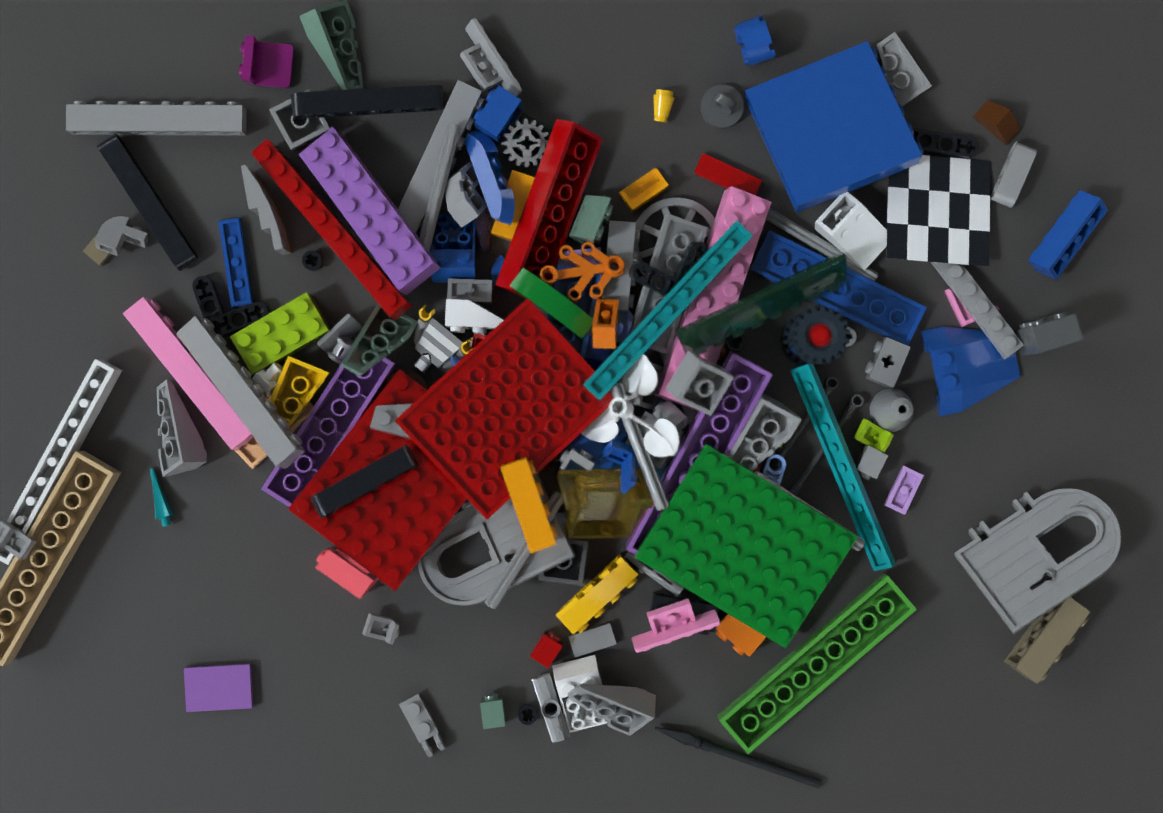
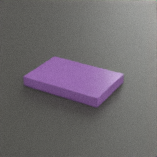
M251 663L184 668L186 712L253 708Z

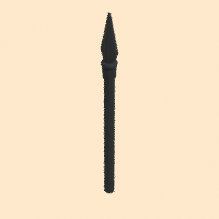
M655 727L661 733L684 745L694 746L695 749L700 748V750L711 751L818 789L821 786L822 780L720 746L707 739H702L701 736L696 737L690 732Z

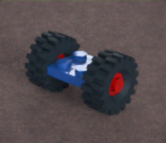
M819 306L812 307L794 316L783 327V333L780 337V341H782L781 348L785 352L784 355L792 363L799 366L806 363L818 366L838 359L847 349L845 347L849 344L850 340L848 339L850 329H847L846 325L848 323L842 319L843 315L839 312L836 313L833 308Z

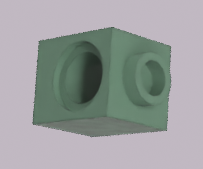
M498 694L485 695V699L480 701L483 729L505 727L506 715L503 696L498 697Z

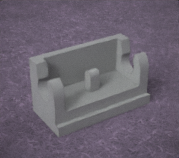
M448 279L447 299L470 300L475 304H493L492 280Z

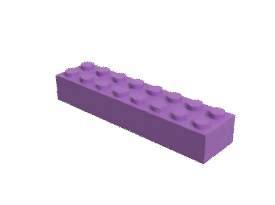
M334 127L330 128L299 154L400 292L406 295L441 268L338 130Z
M385 357L361 376L340 366L296 434L302 440L301 445L305 452L287 469L275 466L261 490L290 507L374 402L397 364Z

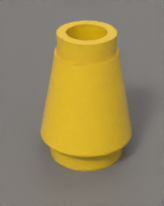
M656 89V95H653L654 121L667 122L675 99L673 97L674 92Z

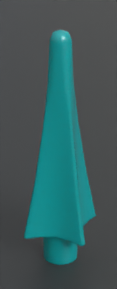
M151 468L150 475L153 486L155 519L161 520L162 527H167L171 525L169 517L174 516L162 491L154 468Z

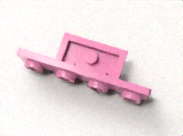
M685 599L647 612L652 630L633 636L631 639L635 651L638 653L662 644H668L683 637H689L703 630H710L721 623L716 610L694 616L689 599Z

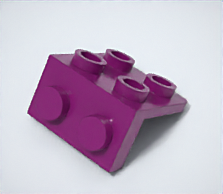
M245 35V42L241 44V54L244 55L243 64L239 65V76L247 85L289 88L292 77L293 46L290 44L259 42L255 36Z

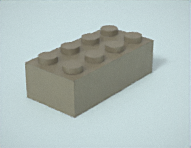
M1069 597L1033 621L1004 662L1025 678L1038 684L1039 681H1043L1047 677L1050 666L1061 658V651L1064 647L1073 642L1074 634L1078 628L1086 624L1090 611Z

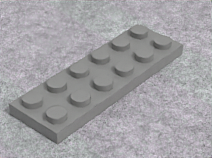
M665 214L650 265L673 277L688 245L692 242L703 243L708 227L671 214ZM694 248L695 257L699 256V248ZM688 259V262H692V263L696 264V262H693L694 259H693V260H689V259ZM690 266L684 267L682 271L683 276L691 269ZM657 276L654 279L656 288L660 289L664 286L662 276ZM643 286L629 334L655 308L664 296ZM681 314L648 349L667 355L670 354Z

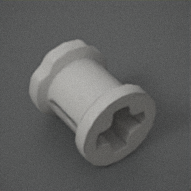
M339 335L333 351L328 353V356L333 361L341 364L354 342L345 336Z

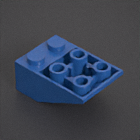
M439 213L431 244V255L441 268L431 275L432 283H448V279H476V218L461 228L450 213Z

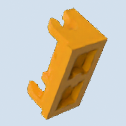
M654 168L618 192V194L632 213L668 189L669 185L658 169Z

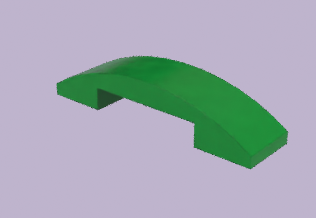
M524 268L521 269L510 284L511 288L526 299L531 300L581 339L593 325V318Z

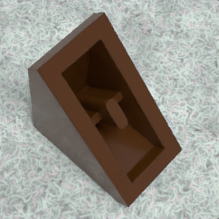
M987 100L973 116L974 119L1005 145L1021 129L1010 109L990 100Z

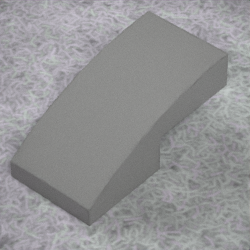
M0 518V547H4L17 558L25 560L37 541Z

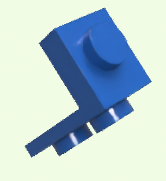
M612 439L602 450L601 458L621 465L620 492L625 494L630 488L635 486L637 481V475H635L637 457L631 445Z

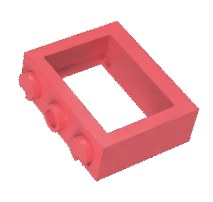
M336 546L323 550L316 559L319 562L315 567L359 599L369 593L378 578Z

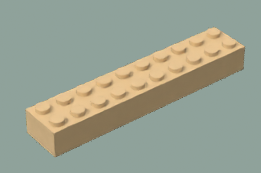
M85 451L74 452L28 532V535L37 542L27 558L21 560L15 556L0 581V665L2 667L13 663L122 473Z

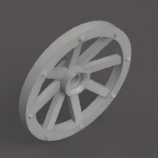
M667 198L649 206L636 221V229H640V231L642 230L658 238L660 231L644 223L652 214L659 210H662L663 216H665V214H670L668 207L680 206L689 208L690 210L685 220L692 221L697 212L706 220L710 228H712L715 218L704 206L693 200ZM711 229L707 230L705 237H709ZM635 242L634 251H638V262H643V258L653 255L655 247L639 252L638 242ZM643 267L641 269L637 268L646 277L647 274L642 271Z

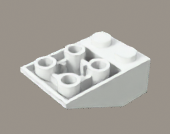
M848 192L839 195L815 221V230L864 271L887 247V230L861 202Z
M446 299L445 326L452 333H465V329H470L474 333L487 334V330L495 329L503 321V319L470 300Z
M595 655L552 665L554 680L569 733L607 724L605 719L596 718L594 711L584 709L568 697V693L579 684L602 685Z

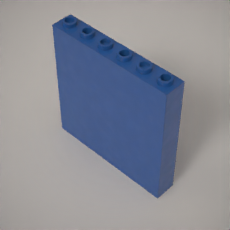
M868 41L745 90V101L796 213L920 163L923 155L922 147L919 142H915L913 128L910 123H906L904 109L901 104H897L894 98L896 97L895 90L892 85H888L885 79L887 78L883 66H879L876 50L874 47H870Z

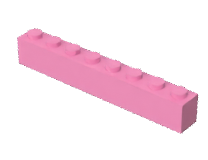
M142 297L122 314L231 450H239L253 438V435L177 336L176 331L172 328L175 325L171 319L160 313L161 307L154 299L150 300Z

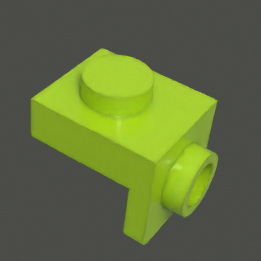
M863 418L853 438L866 446L885 453L894 434Z

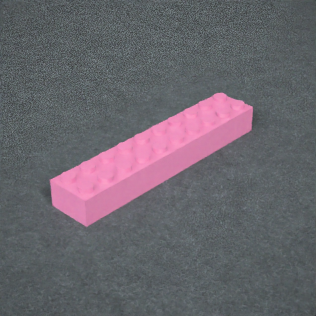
M732 186L724 191L706 242L708 250L736 220L753 236L682 312L670 354L667 355L654 396L667 401L670 400L672 403L694 411L697 410L676 400L665 389L688 350L715 364L717 363L771 205L770 201Z

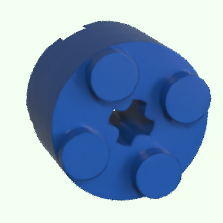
M763 15L737 23V26L733 27L738 45L743 44L741 54L745 66L749 64L752 66L776 57L775 50H772L771 47L772 40L766 22L763 20Z

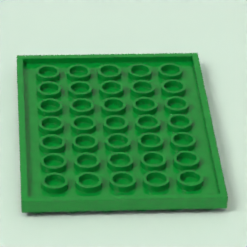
M705 443L668 501L669 507L663 509L634 557L786 648L858 536Z

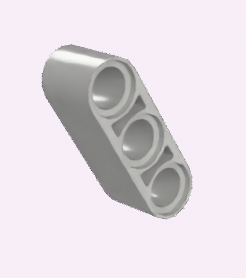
M1017 141L1013 144L992 191L991 200L1009 208L1013 207L1035 159L1037 150Z

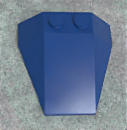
M938 327L921 331L925 353L929 352L937 385L938 394L935 395L939 416L962 412L1021 377L1016 353L1014 352L1004 359L983 331L952 327Z

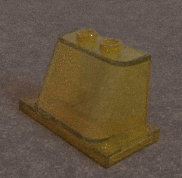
M621 469L590 471L558 470L557 479L566 507L564 530L567 539L630 537L641 508H652L654 503L642 470L635 469V475H637L636 484L625 494L620 492Z

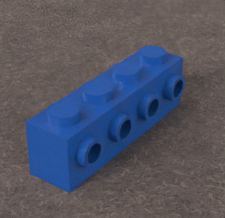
M1081 190L1077 193L1028 260L1036 272L1054 280L1060 277L1107 213L1108 208L1101 198Z

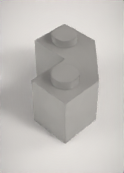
M471 162L453 173L448 178L445 188L447 210L461 228L477 218L488 207L475 190L479 181Z

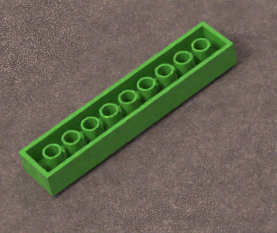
M882 573L717 715L719 721L747 754L751 753L917 609L890 577Z

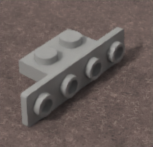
M476 18L471 19L465 30L475 45L462 51L460 57L483 92L501 84L504 89L518 97L522 92L519 81L514 78L507 63L497 52L495 44L486 35L484 27L479 24Z

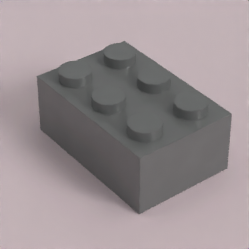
M1067 312L1019 325L1020 329L1014 331L1024 344L1019 349L1021 356L1042 353L1083 340L1076 314L1067 315Z

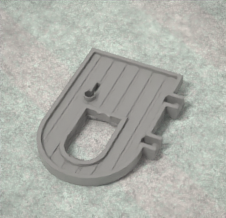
M537 473L533 479L535 483L539 482L544 495H541L540 499L543 505L549 501V497ZM511 498L488 520L470 501H465L462 505L464 510L454 515L418 562L420 576L425 586L433 595L444 602L460 606L476 605L486 601L510 563L509 556L515 555L525 539ZM555 514L549 524L550 526L554 525L557 531L556 545L531 553L509 589L575 557L557 514ZM480 532L482 538L488 544L492 560L459 577H446V574L441 569V563H439L442 552L446 548Z
M1070 488L1047 492L1035 500L1032 499L1028 492H1025L1022 498L1012 501V505L1017 512L993 528L989 529L984 521H981L978 527L969 529V535L973 541L956 551L954 556L1013 634L1101 577L1113 565L1120 549L1121 531L1116 516L1100 498L1086 491ZM1029 504L1032 509L1025 512L1023 507ZM1073 516H1084L1090 519L1096 528L1094 540L1059 564L1055 562L1051 557V553L1047 552L1045 546L1038 540ZM985 533L988 538L982 542L979 536ZM1044 576L1051 577L1050 581H1044L1043 584L1034 590L1030 589V587L1042 581Z

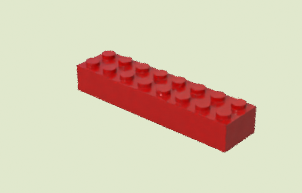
M556 119L495 284L496 286L525 298L510 287V284L522 268L538 278L543 267L553 266L556 268L560 258V248L565 244L603 138L573 121ZM546 274L544 278L546 280H551L552 276L550 274Z

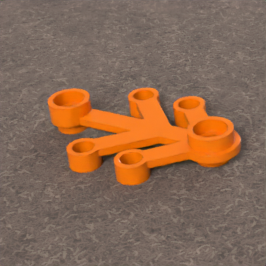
M585 242L581 248L582 255L585 257L592 256L601 263L593 265L575 253L571 246L564 245L560 248V258L570 260L579 267L556 270L553 266H545L541 269L539 278L548 285H553L556 280L582 276L575 287L571 288L567 294V298L575 303L580 300L582 291L595 274L604 273L598 283L592 285L589 291L591 298L599 299L612 277H619L624 273V260L616 255L608 257L596 249L593 243ZM588 246L592 249V251L586 252L584 250V247ZM568 250L570 255L565 256L562 251ZM615 264L618 269L612 270L610 265ZM550 274L552 279L546 280L544 276ZM599 289L600 294L595 295L592 290ZM576 292L578 297L572 298L570 293Z

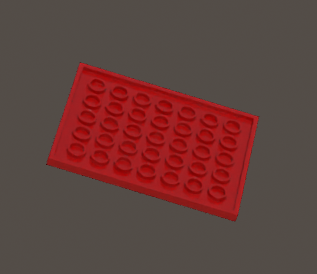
M527 298L405 410L395 422L488 520L511 498L500 468L501 465L526 457L528 462H533L537 474L610 406L614 397L610 389L601 400H598L583 386L585 381L595 371Z
M400 369L288 508L291 513L395 592L467 500L412 439L370 429L376 406L413 404L427 391ZM405 445L410 447L419 463L417 467L328 517L320 518L310 500L312 496Z

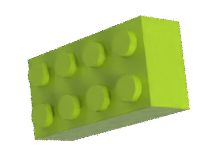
M306 292L231 335L230 338L251 374L255 375L262 369L268 370L274 362H282L288 356L291 357L320 340L331 328L312 295Z

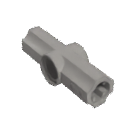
M544 673L532 678L541 713L544 716L552 743L565 740L570 737V733L550 673ZM547 703H554L557 706V710L548 712L545 709V705Z

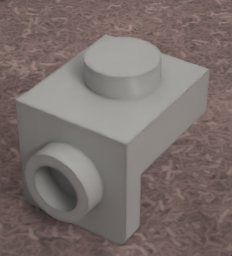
M573 447L570 452L565 450L559 459L562 462L560 466L562 470L565 469L570 460H573L590 471L595 461L592 460L593 455L584 449L580 452Z
M369 613L362 634L367 637L384 640L388 644L393 645L400 632L399 623L392 618Z

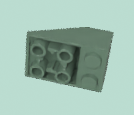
M585 195L569 234V239L582 244L585 242H591L594 245L595 243L600 244L604 234L603 223L608 224L612 215L613 206L610 205L611 198Z

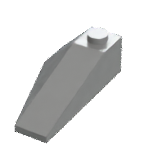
M166 379L157 387V414L161 416L162 420L160 428H158V436H162V449H158L163 477L197 469L207 462V452L204 449L203 440L171 379Z
M762 393L728 457L751 471L755 470L757 465L765 458L770 457L780 445L786 443L791 438L802 419L778 400Z
M579 684L568 693V697L584 709L594 711L596 718L605 719L610 728L629 736L655 718L656 695L647 692L645 689Z

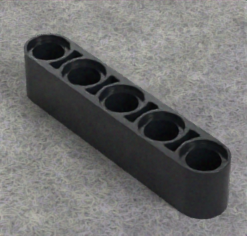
M408 445L402 446L312 496L310 500L320 518L323 519L411 471L419 463Z

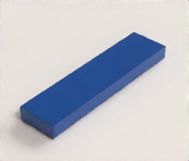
M240 217L219 220L218 224L231 307L254 303L242 220Z

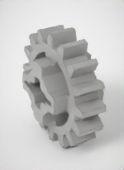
M523 119L522 124L516 120L514 121L515 127L509 125L507 128L510 132L503 133V136L507 138V141L501 142V145L507 146L503 153H510L508 160L513 161L516 159L517 166H520L522 162L524 167H529V162L537 165L536 159H542V153H544L545 145L548 143V140L544 138L548 135V132L542 133L543 125L536 127V120H532L530 124H528L527 119ZM521 129L520 135L516 139H512L513 135ZM530 129H532L538 135L539 139H536L531 134ZM526 137V140L535 142V144H530L525 149L524 145L517 144V142L524 141ZM512 147H516L521 152L522 157L518 156ZM539 147L536 154L532 156L534 148Z

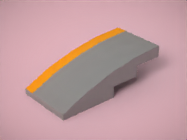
M241 165L249 210L259 215L261 230L272 235L274 250L282 255L291 254L286 230L268 190L253 170L246 165Z

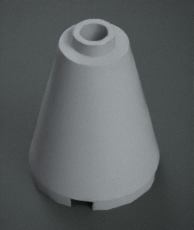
M888 388L878 392L869 407L873 423L889 432L905 428L910 423L914 413L910 397L902 390Z

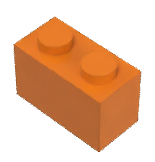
M596 299L592 325L593 348L616 349L620 321L619 300Z
M726 612L719 619L721 624L715 627L717 629L715 634L725 642L729 639L734 644L732 648L741 656L745 653L750 657L766 638V636Z

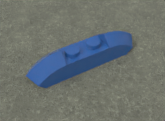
M474 130L467 134L464 143L492 218L503 224L511 225L515 210L514 194L512 189H507L508 182L501 174L500 169L502 166L496 158L498 154L497 147L486 134L479 130Z

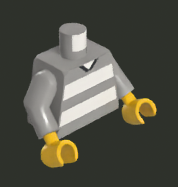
M424 305L419 310L420 317L415 327L414 335L415 349L422 354L414 365L423 373L432 363L439 369L442 367L446 369L453 367L450 361L451 356L457 355L462 359L472 350L468 345L471 339L463 343L434 318L430 320L435 314V310L433 309L430 314L425 311L427 305Z

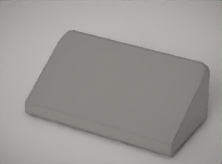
M347 314L317 342V345L328 354L336 346L339 335L351 339L362 328V325L352 315Z

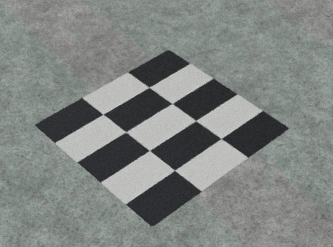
M922 155L919 164L888 176L886 257L890 259L988 267L991 162Z

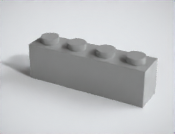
M609 220L606 256L616 255L621 257L625 262V271L621 276L610 279L603 289L602 299L619 300V312L629 313V308L634 306V295L630 294L631 286L636 284L629 276V269L632 264L638 262V251H634L635 242H639L640 229H636V222ZM615 264L610 265L612 270L618 269Z

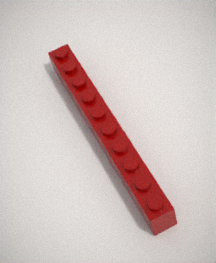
M266 139L251 152L254 158L389 317L397 320L413 306L273 142Z

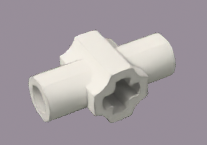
M276 362L268 370L262 369L252 378V381L263 389V395L266 398L273 394L283 369Z

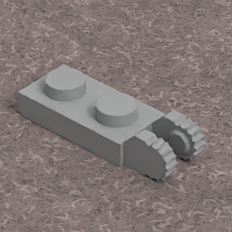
M419 693L399 703L417 740L422 744L429 758L434 754L432 747L427 741L428 738L433 736L437 747L441 751L446 749L439 734V729Z

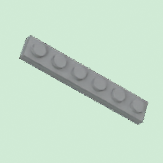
M931 262L1004 359L1024 346L963 264Z

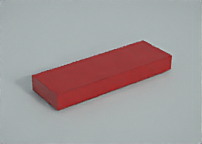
M705 153L702 154L693 173L725 189L732 186L756 195L762 182L761 179Z

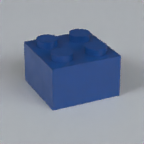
M498 86L496 90L492 89L486 98L488 102L485 107H480L474 116L476 121L474 123L477 130L483 132L493 142L500 145L504 139L503 133H508L507 127L514 124V121L523 110L521 99L503 87Z

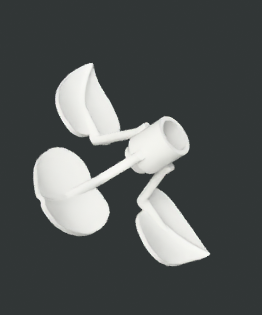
M642 355L624 374L622 380L625 391L633 394L624 396L623 399H614L610 403V407L583 430L581 434L596 442H610L619 433V426L616 423L619 421V417L623 419L631 418L650 429L644 437V447L648 453L656 457L674 456L678 451L680 443L679 433L675 425L666 419H659L653 427L633 415L634 407L629 400L636 398L638 394L642 396L651 394L658 384L656 369L647 356Z

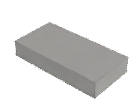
M610 622L584 630L582 633L578 632L568 636L575 657L617 644Z

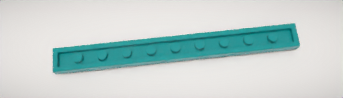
M736 220L585 381L583 386L598 400H601L753 235Z
M806 363L791 369L794 381L859 537L864 540L865 544L863 547L873 571L893 567L896 564L814 364Z

